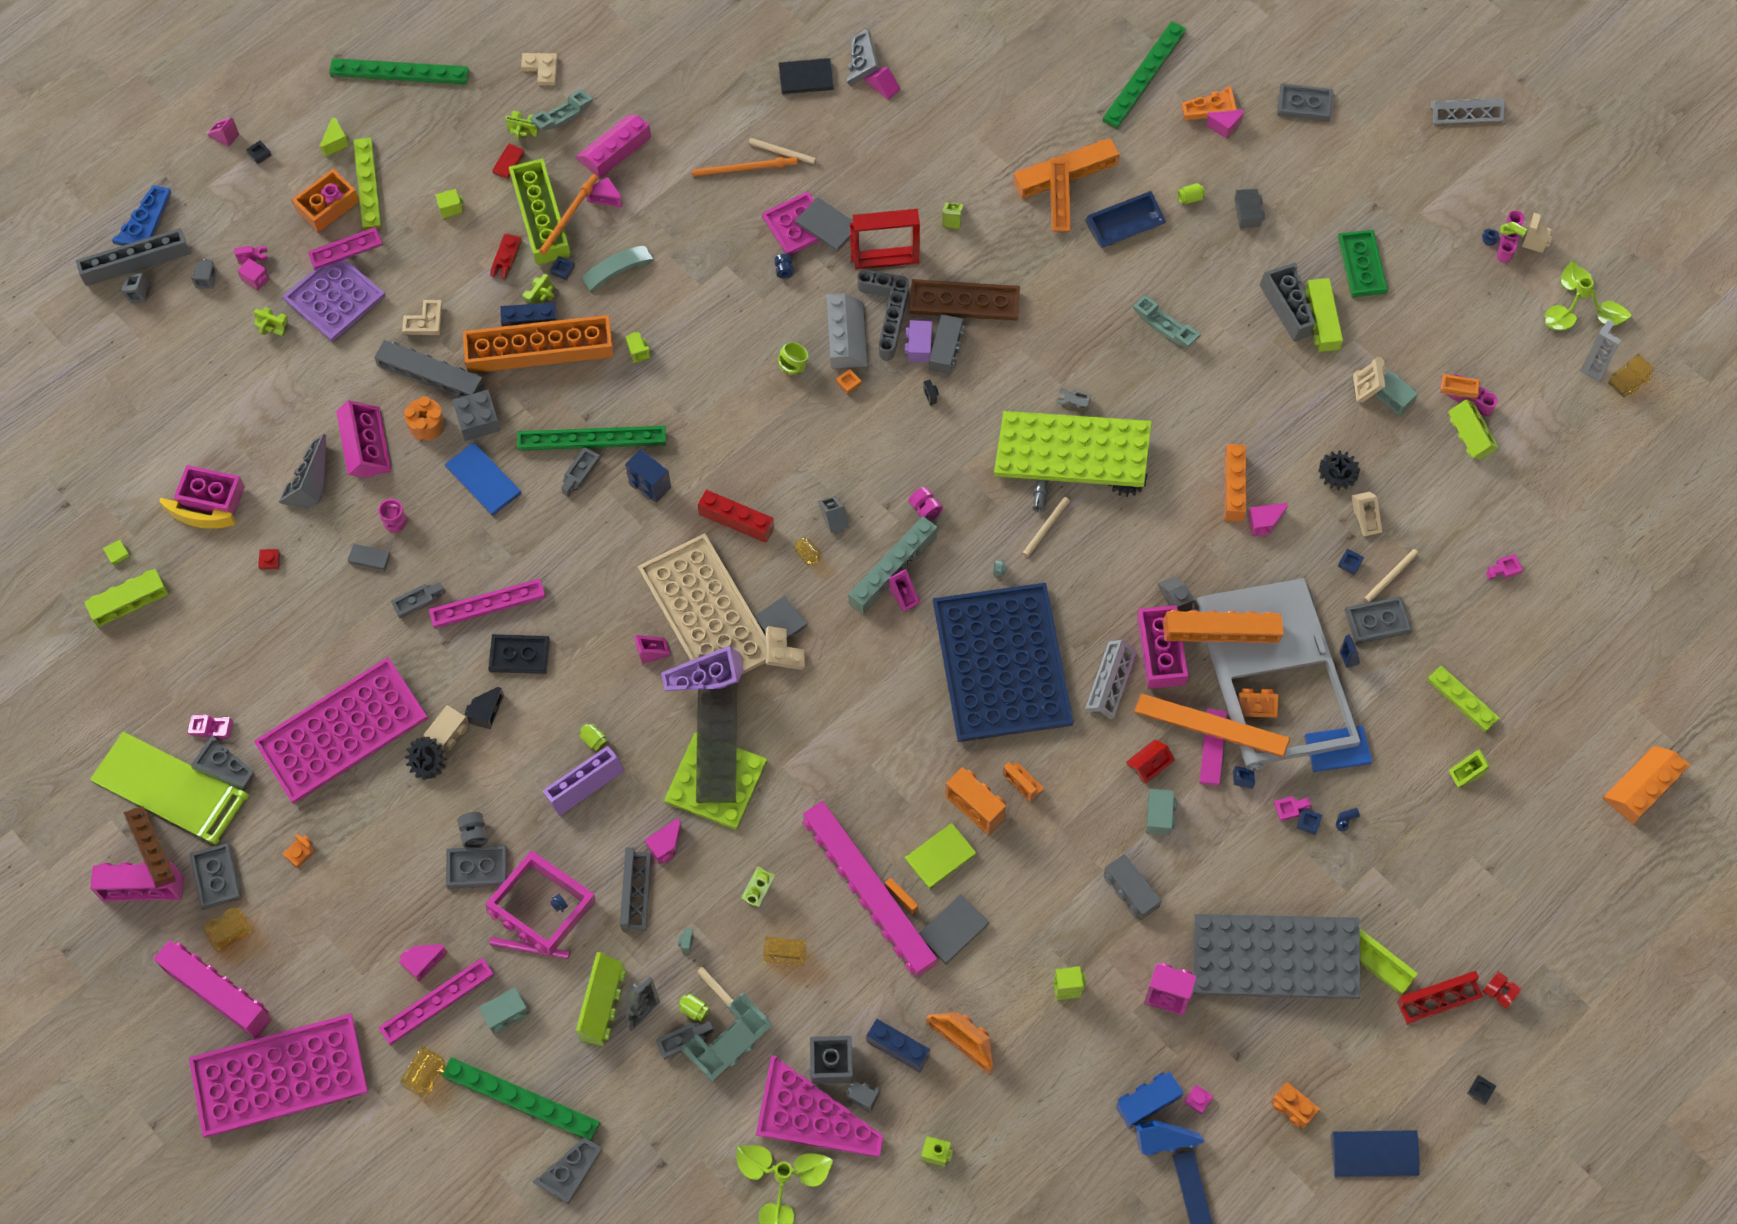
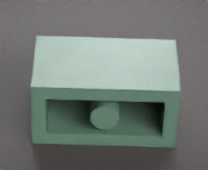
M1389 371L1384 375L1385 388L1374 395L1401 416L1415 403L1418 393L1412 386H1408L1402 381L1399 375Z
M1149 790L1146 833L1170 835L1171 829H1175L1176 817H1172L1173 810H1176L1177 798H1173L1174 791Z
M515 987L479 1007L492 1033L504 1031L508 1027L507 1025L514 1021L516 1023L520 1022L529 1014Z

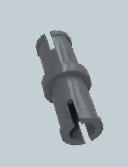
M1036 480V488L1033 490L1034 504L1032 508L1036 512L1039 511V507L1040 512H1043L1045 509V498L1048 496V480Z

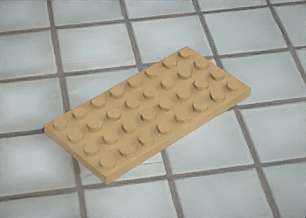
M705 533L637 566L690 661L731 646L740 652L744 669L742 675L766 663V636Z

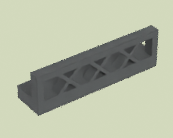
M634 847L625 848L620 926L622 930L646 931L651 852H635ZM635 858H646V865L639 870L635 865ZM641 875L645 879V883L638 889L633 884V880ZM639 894L643 898V903L636 908L632 904V899ZM636 913L642 917V925H630L631 918Z

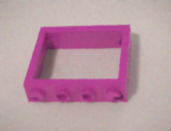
M531 850L485 905L487 914L493 920L498 919L508 931H515L519 934L518 936L521 940L535 945L534 947L538 952L541 951L551 956L593 906L595 894ZM530 866L581 901L549 940H546L498 906Z

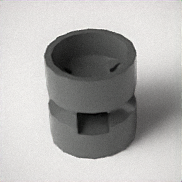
M470 812L457 818L459 831L462 832L460 835L463 847H479L487 843L488 837L486 829L483 828L484 820L482 813Z

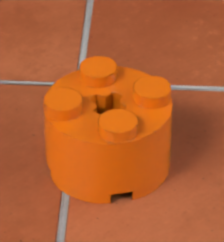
M422 396L405 408L404 418L410 434L415 439H427V441H430L442 434L445 420L437 402Z

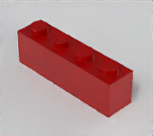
M707 489L697 504L699 515L767 543L775 528L773 517Z

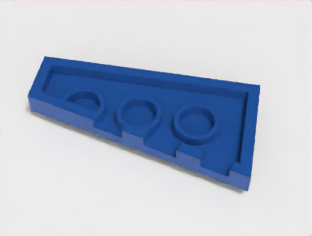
M153 185L141 200L139 208L132 212L127 224L124 223L120 228L121 232L118 236H114L112 239L113 244L124 246L153 237L171 195L170 188Z

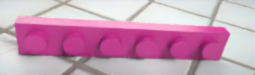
M536 579L429 609L433 627L437 629L545 599L546 597L541 579Z
M482 957L378 1028L391 1046L495 975Z

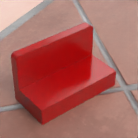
M1153 740L1126 761V764L1136 770L1142 782L1147 783L1174 762L1175 759L1168 745Z

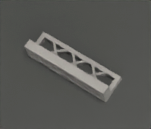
M1504 99L1430 101V108L1433 109V124L1504 121ZM1493 107H1499V117H1492L1488 112ZM1458 108H1462L1466 114L1458 119L1454 113ZM1475 108H1480L1484 112L1479 118H1475L1471 114ZM1438 109H1445L1449 113L1444 119H1438Z
M1607 320L1598 333L1580 370L1599 382L1603 378L1621 342L1620 339L1610 334L1614 323Z
M1123 640L1108 642L1085 707L1090 713L1101 712L1109 719H1114L1137 653L1134 648ZM1124 650L1129 652V656L1126 661L1123 655ZM1119 666H1121L1123 672L1120 678L1118 675ZM1113 683H1115L1117 688L1116 694L1114 695L1112 691ZM1107 700L1110 701V711L1105 708Z

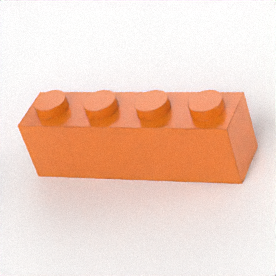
M1227 444L1224 454V521L1243 522L1246 514V445Z

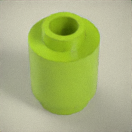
M1199 183L1181 187L1177 191L1180 204L1184 203L1185 205L1202 201L1203 196H1205L1204 187L1200 186Z
M593 723L590 725L585 724L579 731V738L596 752L601 751L608 743L606 736Z
M692 994L684 995L678 1004L680 1006L679 1011L695 1021L703 1022L710 1011L707 1003Z

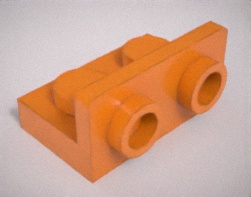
M1242 688V692H1237L1243 717L1278 718V694L1273 693V689H1261V692H1254V689Z
M1008 762L1003 767V776L1029 802L1043 791V786L1018 762H1015L1013 765Z
M1288 1082L1271 1100L1273 1108L1281 1114H1286L1290 1118V1122L1298 1128L1304 1129L1320 1110L1319 1107Z

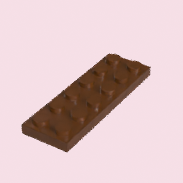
M912 279L909 314L941 316L942 314L951 317L1018 321L1020 286Z

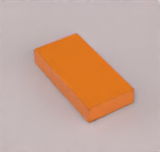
M1443 374L1440 393L1477 399L1480 380Z
M889 878L885 882V888L914 916L918 912V904L892 878Z

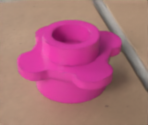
M329 184L321 191L327 203H332L334 200L342 198V193L338 191V186L335 184Z

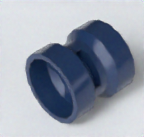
M789 254L777 255L774 258L775 266L777 267L776 276L781 279L790 278L794 274L793 267L791 266L792 256Z

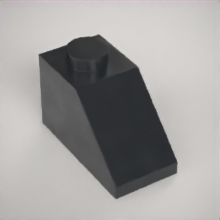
M496 687L472 699L471 704H468L465 710V716L469 724L491 730L504 697L501 687Z

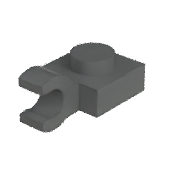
M1061 388L1059 393H1063L1065 398H1058L1057 402L1064 404L1069 401V403H1073L1076 407L1084 408V406L1087 407L1089 405L1092 395L1077 391L1070 392L1065 388Z

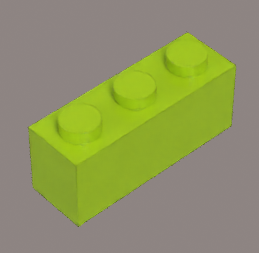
M1466 399L1448 411L1451 417L1450 422L1459 431L1458 437L1466 444V451L1471 458L1482 460L1499 449L1474 402Z

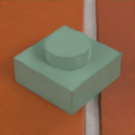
M684 928V933L679 936L678 946L681 947L683 954L691 953L694 937L692 929Z

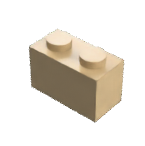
M446 705L423 736H429L430 739L436 738V744L442 743L443 745L440 749L447 752L455 746L457 738L466 732L468 721L464 715Z

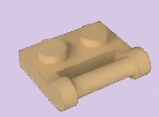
M1376 357L1370 365L1353 374L1357 402H1364L1385 388L1382 368L1385 362L1381 357Z

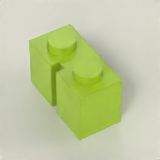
M1080 966L1055 969L1053 983L1056 1001L1081 998L1082 991H1085L1086 977L1085 973H1081Z

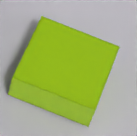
M121 540L103 548L112 565L130 557Z

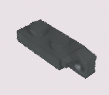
M584 447L564 474V484L561 487L562 493L569 496L574 488L578 489L581 487L600 461L601 456Z
M441 582L434 586H431V584L426 586L424 584L391 600V603L399 619L434 603V601L438 600V597L446 592Z
M710 1021L703 1025H700L699 1022L695 1024L690 1023L656 1039V1043L664 1060L683 1052L681 1048L696 1035H699L705 1041V1036L714 1032Z

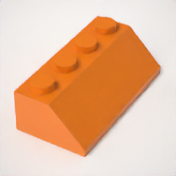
M1653 746L1611 788L1603 799L1634 825L1685 773L1690 764L1675 751Z

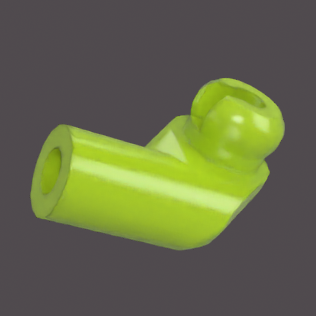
M1515 222L1505 223L1500 227V232L1503 235L1516 233L1524 237L1528 229Z

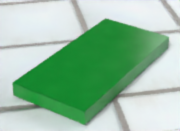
M1374 230L1338 233L1337 238L1351 298L1387 294V284Z

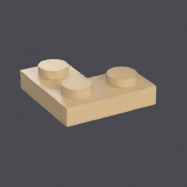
M522 53L521 69L522 71H538V86H555L557 53Z
M423 300L422 316L404 315L403 335H440L442 301Z
M768 626L766 628V665L802 670L805 667L804 649L787 647V629Z

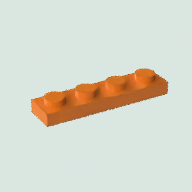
M1051 160V232H1070L1069 160Z

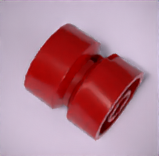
M1498 971L1482 992L1490 998H1497V1003L1507 1009L1522 988L1514 982L1509 983L1508 977ZM1503 987L1508 991L1506 995L1500 992Z

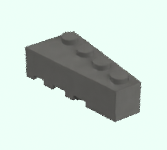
M1296 262L1265 272L1260 282L1261 289L1293 342L1309 337L1315 325L1309 304L1306 302L1305 290L1301 286V277L1297 273L1298 267Z

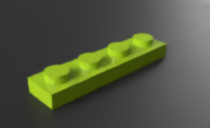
M1440 666L1427 678V681L1484 733L1499 720V717L1444 667Z

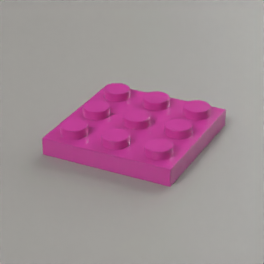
M809 191L761 213L762 219L785 254L792 255L820 241L795 224V220L814 201Z

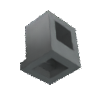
M208 259L198 260L197 267L194 268V275H191L195 288L213 289L217 273L213 261Z
M143 273L127 275L121 292L130 303L144 302L147 300L145 295L150 282Z
M851 1082L846 1093L849 1094V1102L871 1112L880 1095V1089L876 1088L873 1091L872 1087L867 1083Z

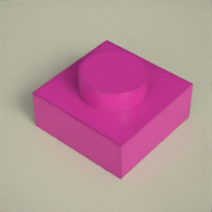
M1196 1084L1184 1103L1202 1115L1212 1100L1213 1095Z

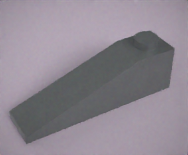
M323 433L311 442L302 458L304 462L295 469L293 474L296 476L292 483L288 482L285 486L279 503L308 508L320 502L322 499L321 493L324 489L327 435Z
M651 977L641 980L638 984L634 983L628 989L627 1026L630 1031L660 1003L654 980Z

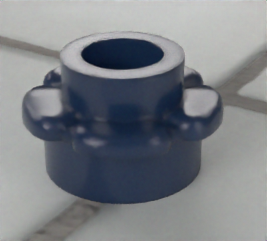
M1486 229L1482 234V240L1486 245L1492 246L1499 241V233L1495 229Z
M557 894L555 897L552 895L553 900L550 903L555 911L558 912L560 910L564 912L568 905L560 894Z

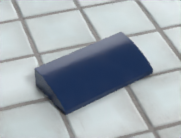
M1152 191L1087 215L1085 222L1098 245L1104 248L1165 224L1166 220Z
M1417 1130L1333 1131L1330 1135L1334 1177L1419 1176Z

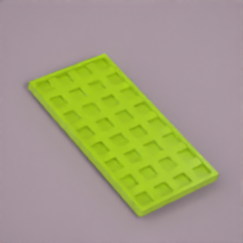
M1003 411L994 476L1144 487L1152 421Z

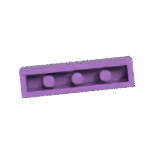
M607 746L544 789L543 793L550 805L560 816L625 770L618 757Z

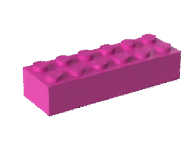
M169 940L153 958L163 971L254 1039L270 1023L271 1018L267 1015L269 1011L264 1008L261 1002L257 999L253 1000L246 991L240 987L237 988L226 976L222 977L215 968L202 962L203 960L194 953L191 954L180 942L177 941L175 944Z

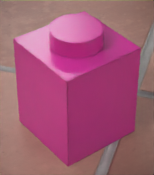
M249 258L238 270L241 281L256 290H259L268 282L269 275L266 268Z

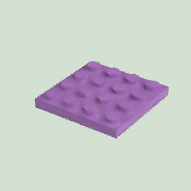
M344 259L313 270L282 298L333 343L386 296L381 289Z

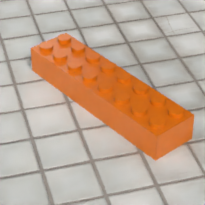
M609 315L463 331L465 365L470 373L614 357Z

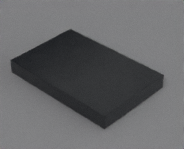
M830 58L779 62L782 95L834 90Z
M492 634L488 671L547 674L550 637Z

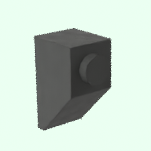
M836 496L818 501L826 526L831 533H839L849 527L844 506Z
M1172 577L1158 583V587L1169 606L1177 605V610L1180 612L1192 610L1194 599L1185 583L1177 577Z

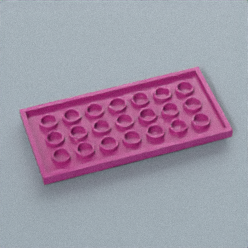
M389 657L254 740V743L290 801L295 804L420 725L428 717Z
M351 1013L189 1057L202 1137L204 1139L368 1094L354 1019Z

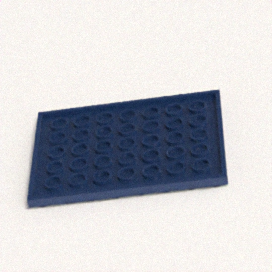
M1046 583L933 598L957 742L1073 726L1074 722Z

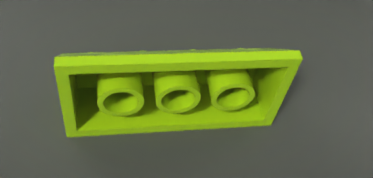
M601 952L596 953L576 1032L581 1042L605 1046L606 1040L609 1041L611 1036V1028L609 1027L611 1021H614L617 1009L614 1008L616 1001H620L622 993L620 985L626 979L627 970H625L623 962Z

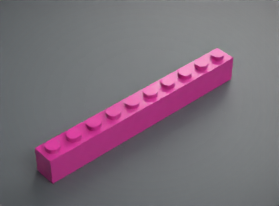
M821 801L804 812V821L802 823L808 832L811 830L816 844L825 849L826 852L824 854L828 861L835 863L838 875L841 878L845 877L851 893H856L860 898L858 902L864 910L868 909L873 924L880 926L883 930L881 934L884 939L893 944V951L898 958L902 957L906 962L904 966L909 974H914L918 978L936 966L937 958L825 803Z

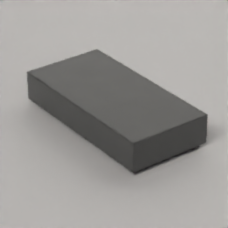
M353 544L348 562L385 571L391 554L389 551Z

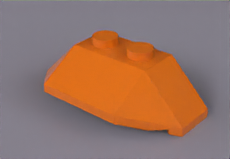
M958 1012L932 1014L926 1017V1024L989 1075L992 1073L993 1061L990 1038L983 1028H977L972 1024L973 1021L967 1015H961Z

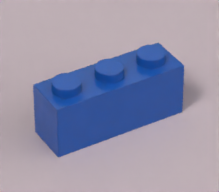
M1162 1072L1153 1078L1154 1081L1150 1084L1143 1083L1135 1089V1093L1131 1095L1127 1093L1118 1099L1119 1102L1116 1105V1109L1129 1129L1134 1127L1136 1123L1144 1121L1182 1098L1184 1092L1171 1072L1167 1074Z

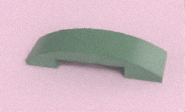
M580 89L569 95L568 101L548 113L541 111L530 117V121L541 130L558 128L582 113L592 103L593 98Z
M645 246L630 248L603 260L582 276V280L589 291L592 292L606 285V280L634 266L640 268L654 261Z
M1146 295L1133 305V309L1147 324L1174 343L1190 347L1201 335L1189 325L1183 326L1161 311L1159 304Z

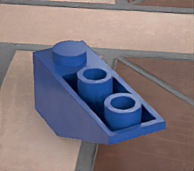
M1158 1120L1135 1124L1138 1148L1142 1155L1151 1156L1159 1151L1166 1150L1171 1152L1176 1151L1180 1147L1186 1146L1191 1148L1204 1143V1139L1199 1132Z

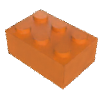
M335 169L330 170L291 199L296 212L318 233L360 202L356 190ZM329 184L337 185L338 191L342 193V198L336 199L332 203H327L325 196L321 194V191Z
M961 767L946 782L945 797L988 836L1005 820V801L1000 796L992 794L991 789L985 783L981 784L972 771Z

